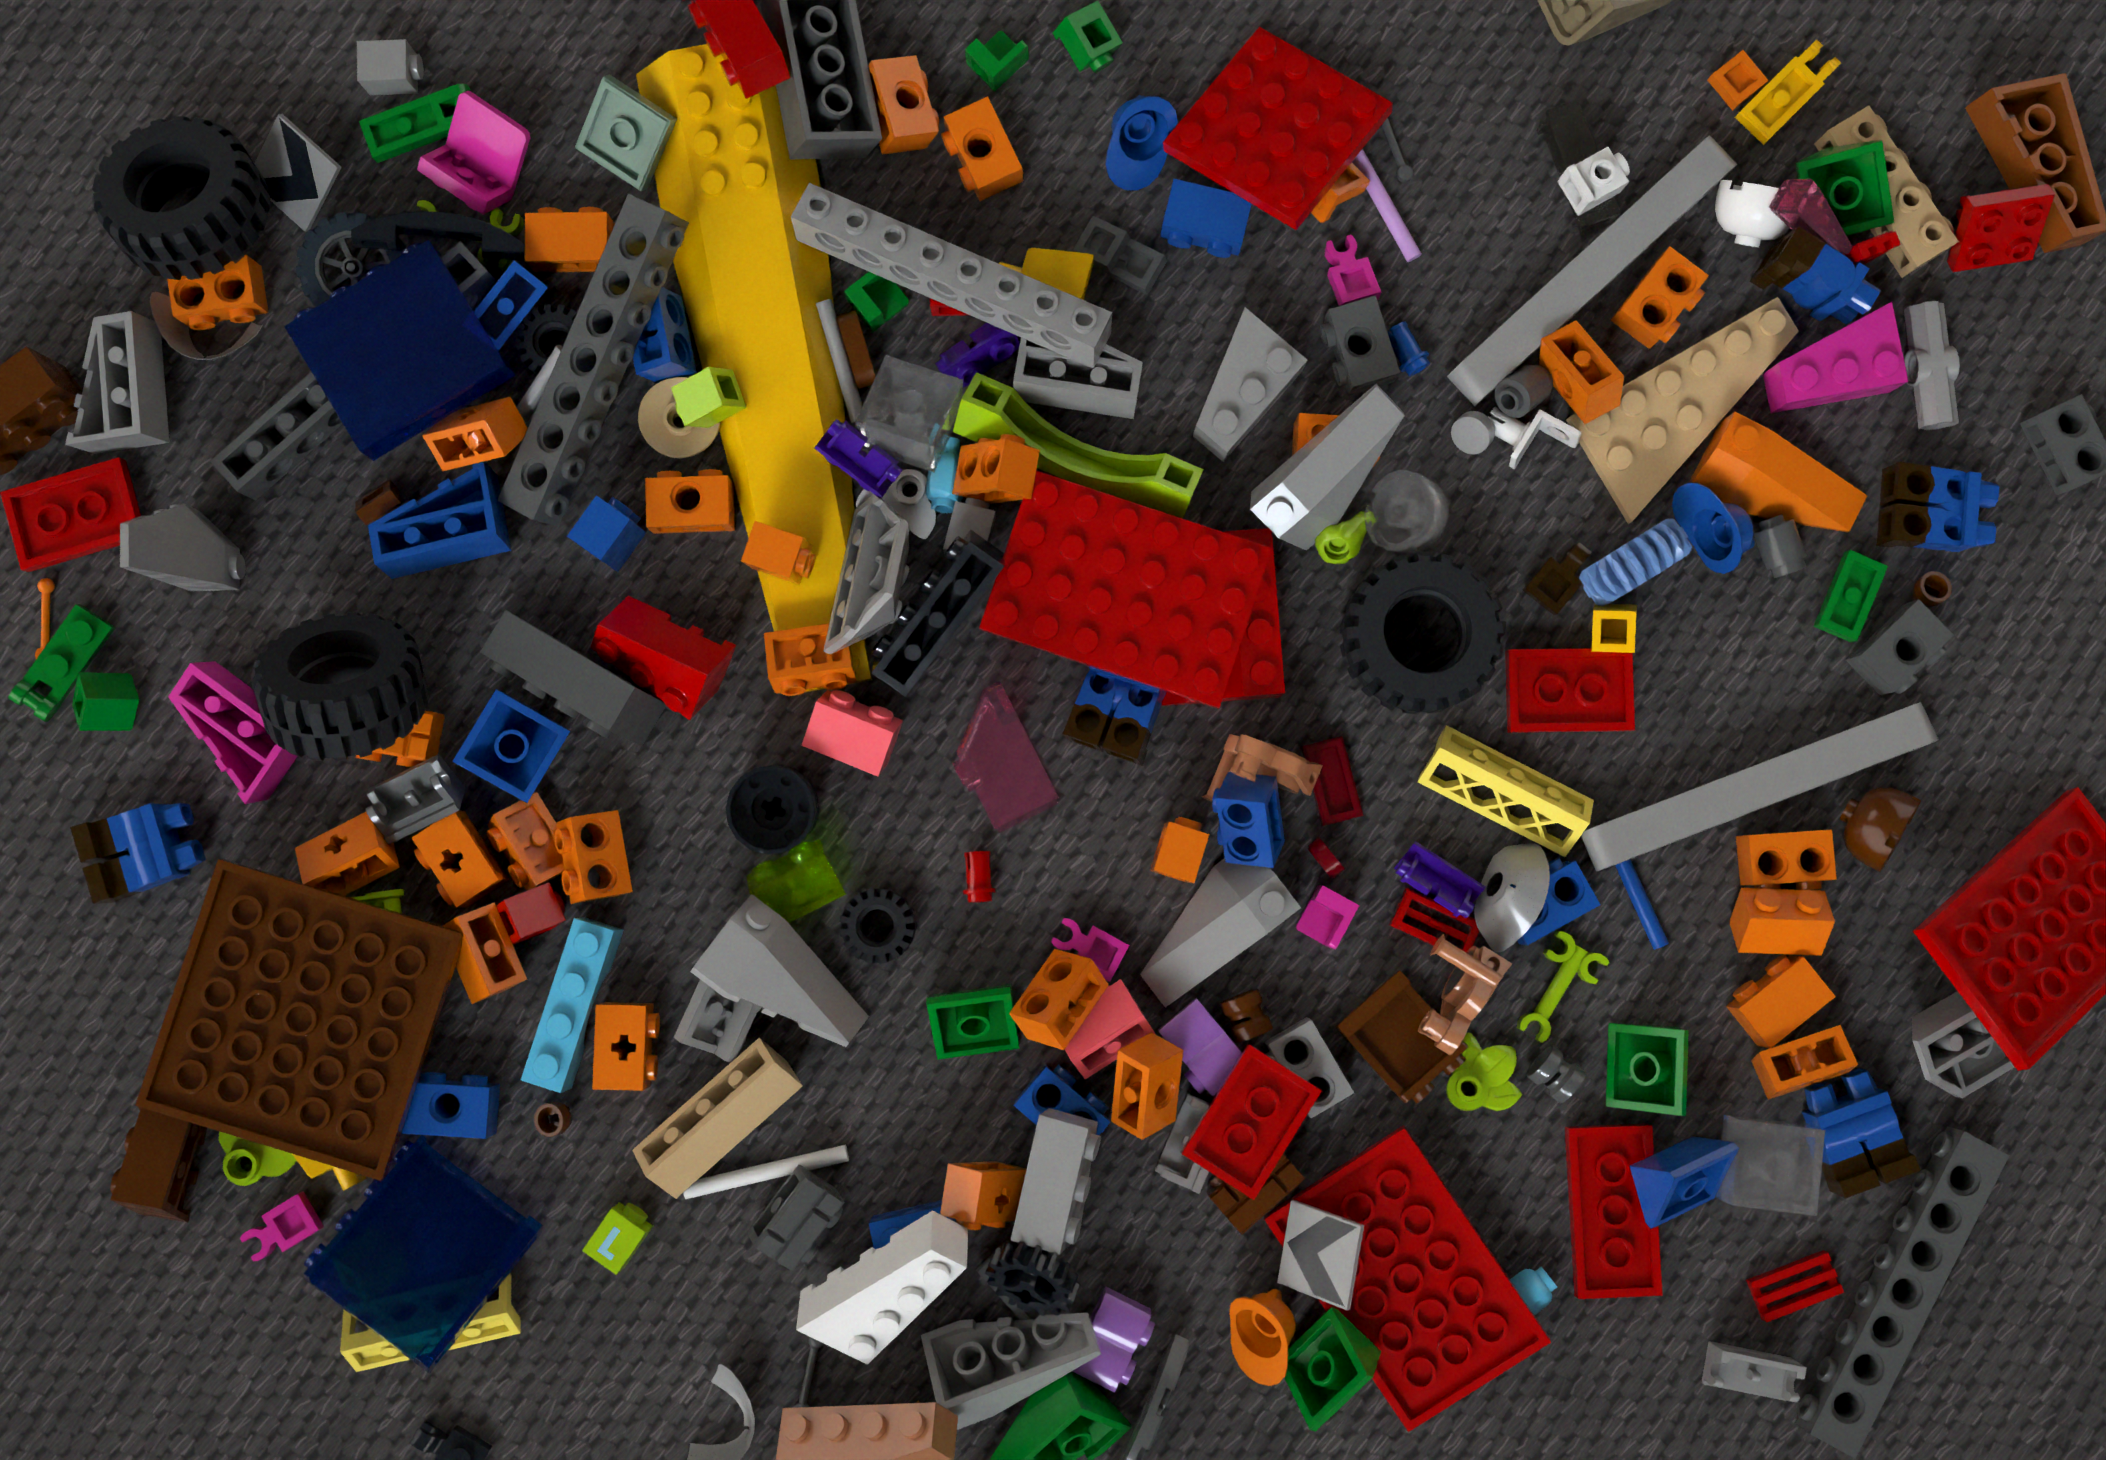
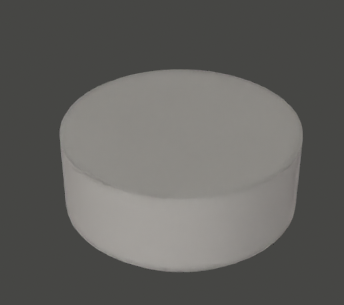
M1468 411L1462 414L1453 424L1451 437L1454 444L1461 451L1467 454H1479L1494 440L1495 428L1492 421L1485 414L1478 411Z

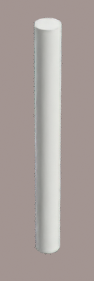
M841 1145L701 1178L693 1183L683 1194L685 1199L788 1176L792 1174L798 1165L803 1166L807 1170H813L849 1161L847 1146Z

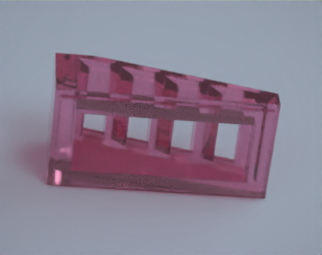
M1812 179L1785 180L1769 205L1770 210L1791 230L1800 226L1843 255L1849 254L1852 245L1817 184Z

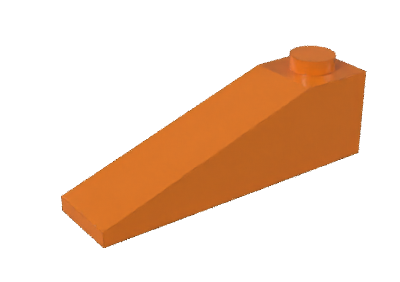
M1737 412L1732 413L1719 423L1689 481L1708 487L1723 503L1739 505L1748 515L1769 519L1783 514L1785 521L1794 519V522L1799 525L1849 532L1867 498L1865 493L1774 431Z

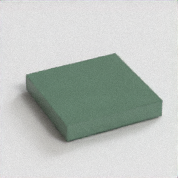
M606 75L601 80L575 148L639 191H644L650 185L677 118L612 75Z

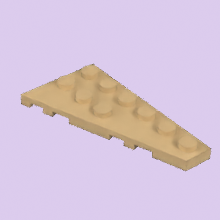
M1778 297L1625 384L1622 389L1620 406L1587 424H1584L1576 413L1566 419L1568 425L1581 432L1579 440L1581 447L1628 524L1639 515L1799 332Z

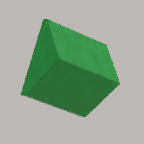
M1882 140L1825 148L1796 162L1800 193L1803 194L1802 206L1806 230L1824 242L1894 223Z
M1011 984L934 994L926 998L937 1060L1020 1049L1017 1024L1009 1014L1014 1007Z
M1608 1023L1606 1107L1686 1116L1689 1030L1673 1026Z
M1333 1307L1288 1349V1368L1284 1378L1309 1429L1315 1432L1373 1378L1381 1354V1350L1338 1309Z

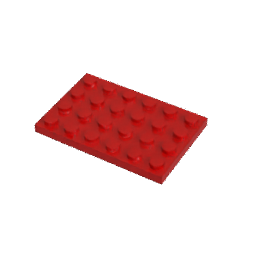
M1036 470L1031 499H1022L1003 555L1005 567L995 579L979 629L1219 709L1272 548Z
M2079 787L2066 790L1913 930L1914 934L2017 1071L2030 1069L2106 995V823Z
M1404 1125L1264 1215L1265 1222L1282 1247L1284 1245L1291 1200H1297L1364 1225L1350 1310H1344L1322 1300L1319 1301L1326 1312L1331 1307L1338 1309L1381 1350L1372 1379L1408 1432L1551 1343L1550 1337L1525 1303L1514 1284Z

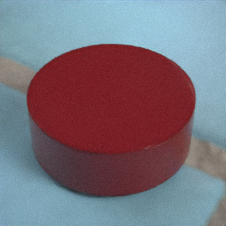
M1320 837L1308 845L1307 849L1330 877L1334 878L1345 870L1344 866Z

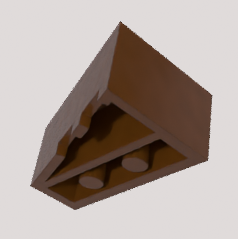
M139 1107L140 1112L135 1127L130 1128L125 1139L124 1147L126 1154L122 1166L116 1170L111 1181L110 1190L112 1196L110 1200L141 1215L189 1223L191 1210L183 1209L187 1185H195L197 1182L199 1171L191 1170V1165L197 1144L204 1145L207 1127Z

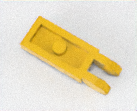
M1817 39L1799 57L1795 56L1735 116L1763 145L1825 84L1823 81L1841 64L1834 57L1820 68V72L1817 75L1805 65L1818 55L1823 46Z

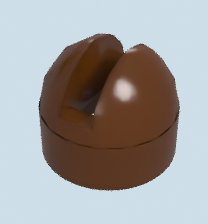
M1937 571L1924 574L1916 581L1913 588L1915 600L1919 599L1926 607L1940 605L1952 593V585L1949 579Z
M555 1101L541 1105L534 1115V1123L538 1132L545 1137H553L564 1133L572 1123L570 1108L564 1103ZM558 1114L559 1121L550 1123L548 1115Z

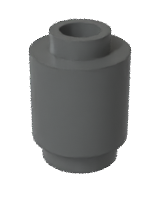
M1525 365L1497 385L1495 389L1496 403L1507 416L1513 418L1523 417L1550 396L1553 378L1550 372L1541 365Z
M1783 514L1758 523L1760 531L1754 533V539L1766 570H1771L1773 578H1778L1806 567L1803 558L1807 554L1794 519L1785 521Z

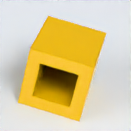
M1594 604L1591 652L1635 653L1637 605L1607 604L1605 606H1598Z

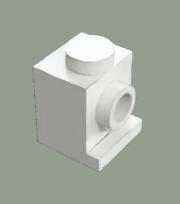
M1606 147L1576 165L1573 164L1567 167L1557 182L1577 215L1580 216L1619 194L1629 183L1626 176L1629 175L1630 169L1623 155L1620 153L1613 155L1609 147ZM1595 169L1598 170L1603 179H1599L1595 175Z

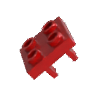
M2049 184L2012 190L2006 189L2000 192L1974 196H1961L1960 203L1963 209L1956 210L1959 224L1955 237L1959 242L1951 247L1947 260L1951 270L1959 272L2033 260L2055 197V193Z

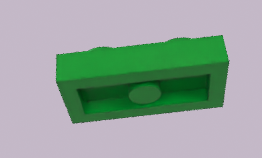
M1852 550L1844 552L1813 627L1850 643L1857 641L1888 566Z

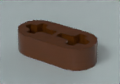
M856 310L836 315L858 389L877 384L878 382Z

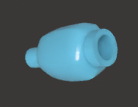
M946 437L944 439L943 453L935 457L928 471L925 493L927 498L932 501L931 509H934L936 512L952 513L955 501L961 502L964 497L952 494L959 459L960 440L958 438Z
M1542 1266L1536 1271L1524 1269L1510 1279L1534 1315L1549 1305L1552 1301L1551 1292L1557 1288V1285Z

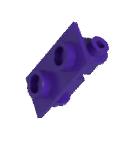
M985 323L969 335L976 346L970 349L961 340L946 352L939 355L941 359L935 365L941 374L947 377L953 391L957 393L964 387L969 386L976 372L983 375L998 363L1009 359L1019 349L1020 343L1017 336L994 325Z
M836 418L814 449L821 453L829 463L838 466L854 478L862 488L882 498L903 471L897 465L899 461L876 444L868 454L864 452L861 448L868 438L846 420L842 423Z
M1416 841L1394 867L1395 873L1401 876L1400 881L1402 883H1408L1425 895L1429 892L1434 894V901L1451 911L1455 917L1461 915L1467 918L1475 906L1473 902L1486 887Z

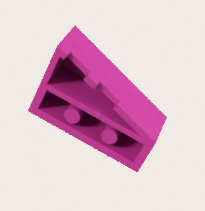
M1892 302L1786 358L1763 374L1770 413L1890 393L1909 382Z
M216 661L190 663L169 694V699L199 740L203 739L217 758L214 761L221 772H227L240 790L237 794L244 804L268 800L298 756L291 754L286 749L284 750L271 740L270 735L265 730L256 696L251 687Z

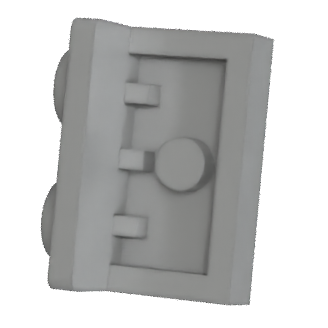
M700 979L674 1038L682 1044L713 1053L724 1061L731 1063L743 1048L746 1035L756 1013L761 1007L741 998L738 1003L729 1000Z

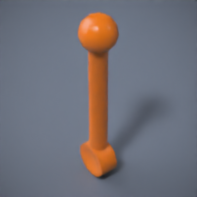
M43 578L37 584L38 590L41 592V647L35 652L36 659L50 641V594L55 589V584L50 578Z

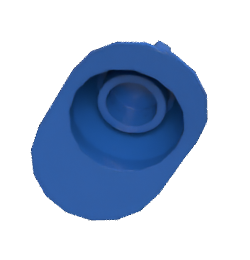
M1138 95L1136 98L1122 104L1113 115L1111 124L1112 137L1107 150L1105 165L1108 177L1117 187L1124 190H1139L1150 185L1158 177L1168 154L1164 152L1163 141L1178 123L1176 110L1169 101L1157 96L1145 97Z
M1688 482L1676 490L1672 502L1674 517L1679 526L1688 535V540L1696 549L1703 563L1716 573L1725 574L1733 571L1739 565L1742 554L1755 545L1753 524L1750 516L1739 505L1723 503L1711 489L1700 483Z

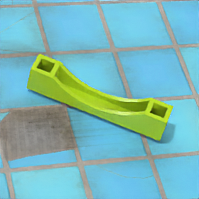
M977 372L961 398L953 428L954 433L977 443L979 438L999 440L1002 434L1022 437L1025 439L1024 445L1040 450L1037 464L1038 469L1061 479L1182 519L1204 470L1167 453L1154 455L1122 454L1083 443L1061 432L1044 420L1026 404L1014 388Z

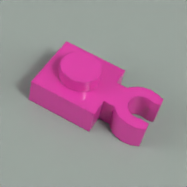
M1352 235L1346 236L1345 247L1347 251L1338 252L1335 250L1332 241H1327L1324 252L1325 258L1334 266L1329 268L1327 276L1338 305H1345L1375 295L1377 300H1379L1381 290L1368 257L1358 260L1355 258L1357 250L1355 238Z
M1063 918L1061 923L1072 929L1073 936L1067 942H1062L1053 937L1051 940L1052 944L1061 950L1073 948L1078 951L1077 955L1091 958L1105 980L1110 982L1130 945L1093 925L1086 936L1081 933L1075 921Z
M303 1191L262 1215L261 1217L267 1227L258 1226L244 1232L239 1239L241 1242H245L253 1237L260 1239L262 1243L261 1250L251 1256L252 1261H259L274 1251L276 1243L281 1251L284 1252L321 1230L324 1226Z

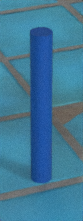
M1631 859L1615 865L1653 949L1669 944Z

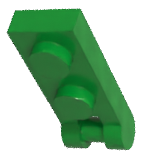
M456 84L360 120L359 123L372 158L377 163L448 137L453 115L446 117L444 109L451 106L456 107L458 96L465 91H470L467 84Z
M75 604L23 679L12 689L8 699L19 706L27 705L35 710L34 715L44 722H48L76 685L78 672L86 671L116 627L81 604ZM41 681L53 688L47 697L35 691Z

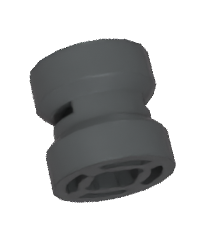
M1551 1044L1533 1061L1527 1070L1526 1076L1535 1084H1543L1547 1087L1549 1095L1561 1104L1568 1100L1581 1086L1586 1077V1071L1576 1063H1568L1564 1059L1563 1052Z

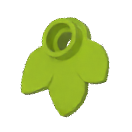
M1466 1033L1463 1041L1468 1045V1048L1462 1053L1466 1060L1452 1072V1076L1447 1082L1446 1093L1449 1101L1456 1108L1463 1111H1474L1481 1106L1494 1111L1510 1108L1522 1096L1521 1091L1508 1081L1516 1067V1050L1506 1045L1491 1046L1482 1050L1476 1038L1471 1033ZM1464 1082L1472 1083L1476 1089L1475 1095L1471 1097L1464 1095L1461 1091V1084Z
M219 1131V1142L226 1153L223 1160V1171L227 1179L236 1185H251L259 1181L263 1176H280L297 1162L291 1153ZM244 1156L252 1161V1168L249 1172L244 1171L240 1165L241 1159Z

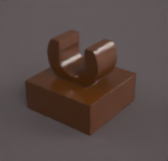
M389 479L355 502V513L365 525L373 520L376 521L386 513H390L402 506L399 504L400 492Z

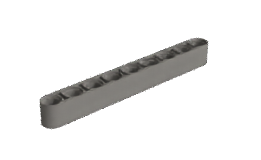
M1710 135L1706 137L1468 355L1447 378L1476 406L1540 347L1541 338L1565 325L1738 164Z
M1919 702L1590 828L1582 833L1581 838L1596 872L1919 749L1939 739L1922 702Z

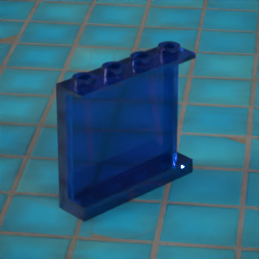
M429 240L424 243L410 245L402 252L399 258L387 265L381 264L373 267L367 272L364 279L352 286L338 288L330 295L329 300L317 307H309L295 315L294 321L284 326L359 451L373 461L515 376L512 368L499 353L442 260L443 256Z
M421 1135L414 1144L408 1141L401 1147L393 1159L396 1165L382 1181L376 1179L372 1181L364 1192V1196L367 1199L359 1209L354 1211L351 1208L342 1216L334 1228L338 1233L327 1246L321 1243L312 1251L304 1263L307 1270L303 1274L308 1283L430 1374L542 1233L543 1225L530 1215L526 1219L427 1144V1138Z

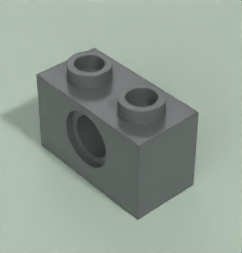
M1376 295L1328 309L1324 318V324L1320 325V330L1326 348L1332 347L1337 362H1334L1332 367L1338 386L1344 385L1349 396L1369 390L1376 383L1378 386L1393 383L1400 374V370ZM1348 341H1362L1367 347V354L1356 355L1352 353L1348 348Z
M1918 599L1903 604L1846 661L1879 695L1893 692L1901 694L1916 682L1918 677L1915 673L1924 664L1929 666L1945 654L1947 649L1944 645L1954 634ZM1898 641L1902 642L1907 648L1908 654L1905 661L1896 652Z

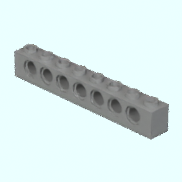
M812 183L808 184L791 215L797 241L1093 369L1111 335L1112 312Z

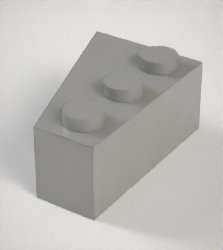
M1246 307L1243 310L1193 433L1194 438L1223 462L1300 375L1308 361Z
M132 311L94 317L82 367L87 370L82 395L76 394L74 407L79 408L74 432H68L65 445L97 454L170 443L162 339L156 322Z
M1021 338L1013 388L1028 403L1134 419L1143 362L1106 344L1093 369Z
M1051 1108L1039 1114L1011 1241L1024 1242L1031 1247L1039 1245L1042 1250L1054 1252L1058 1255L1068 1246L1076 1243L1080 1235L1084 1204L1091 1185V1177H1089L1091 1162L1097 1156L1101 1136L1096 1135L1097 1121Z

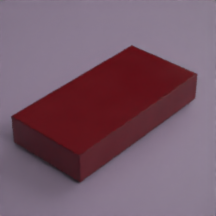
M1340 736L1302 746L1301 749L1305 759L1309 762L1323 765L1313 788L1321 825L1325 826L1363 816L1343 737Z

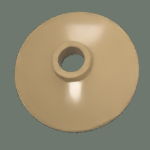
M673 377L655 384L643 397L638 411L639 428L646 442L658 453L672 458H687L704 451L715 440L721 424L719 422L710 428L690 426L679 428L674 425V420L679 415L676 411V401L671 387L686 380V377Z

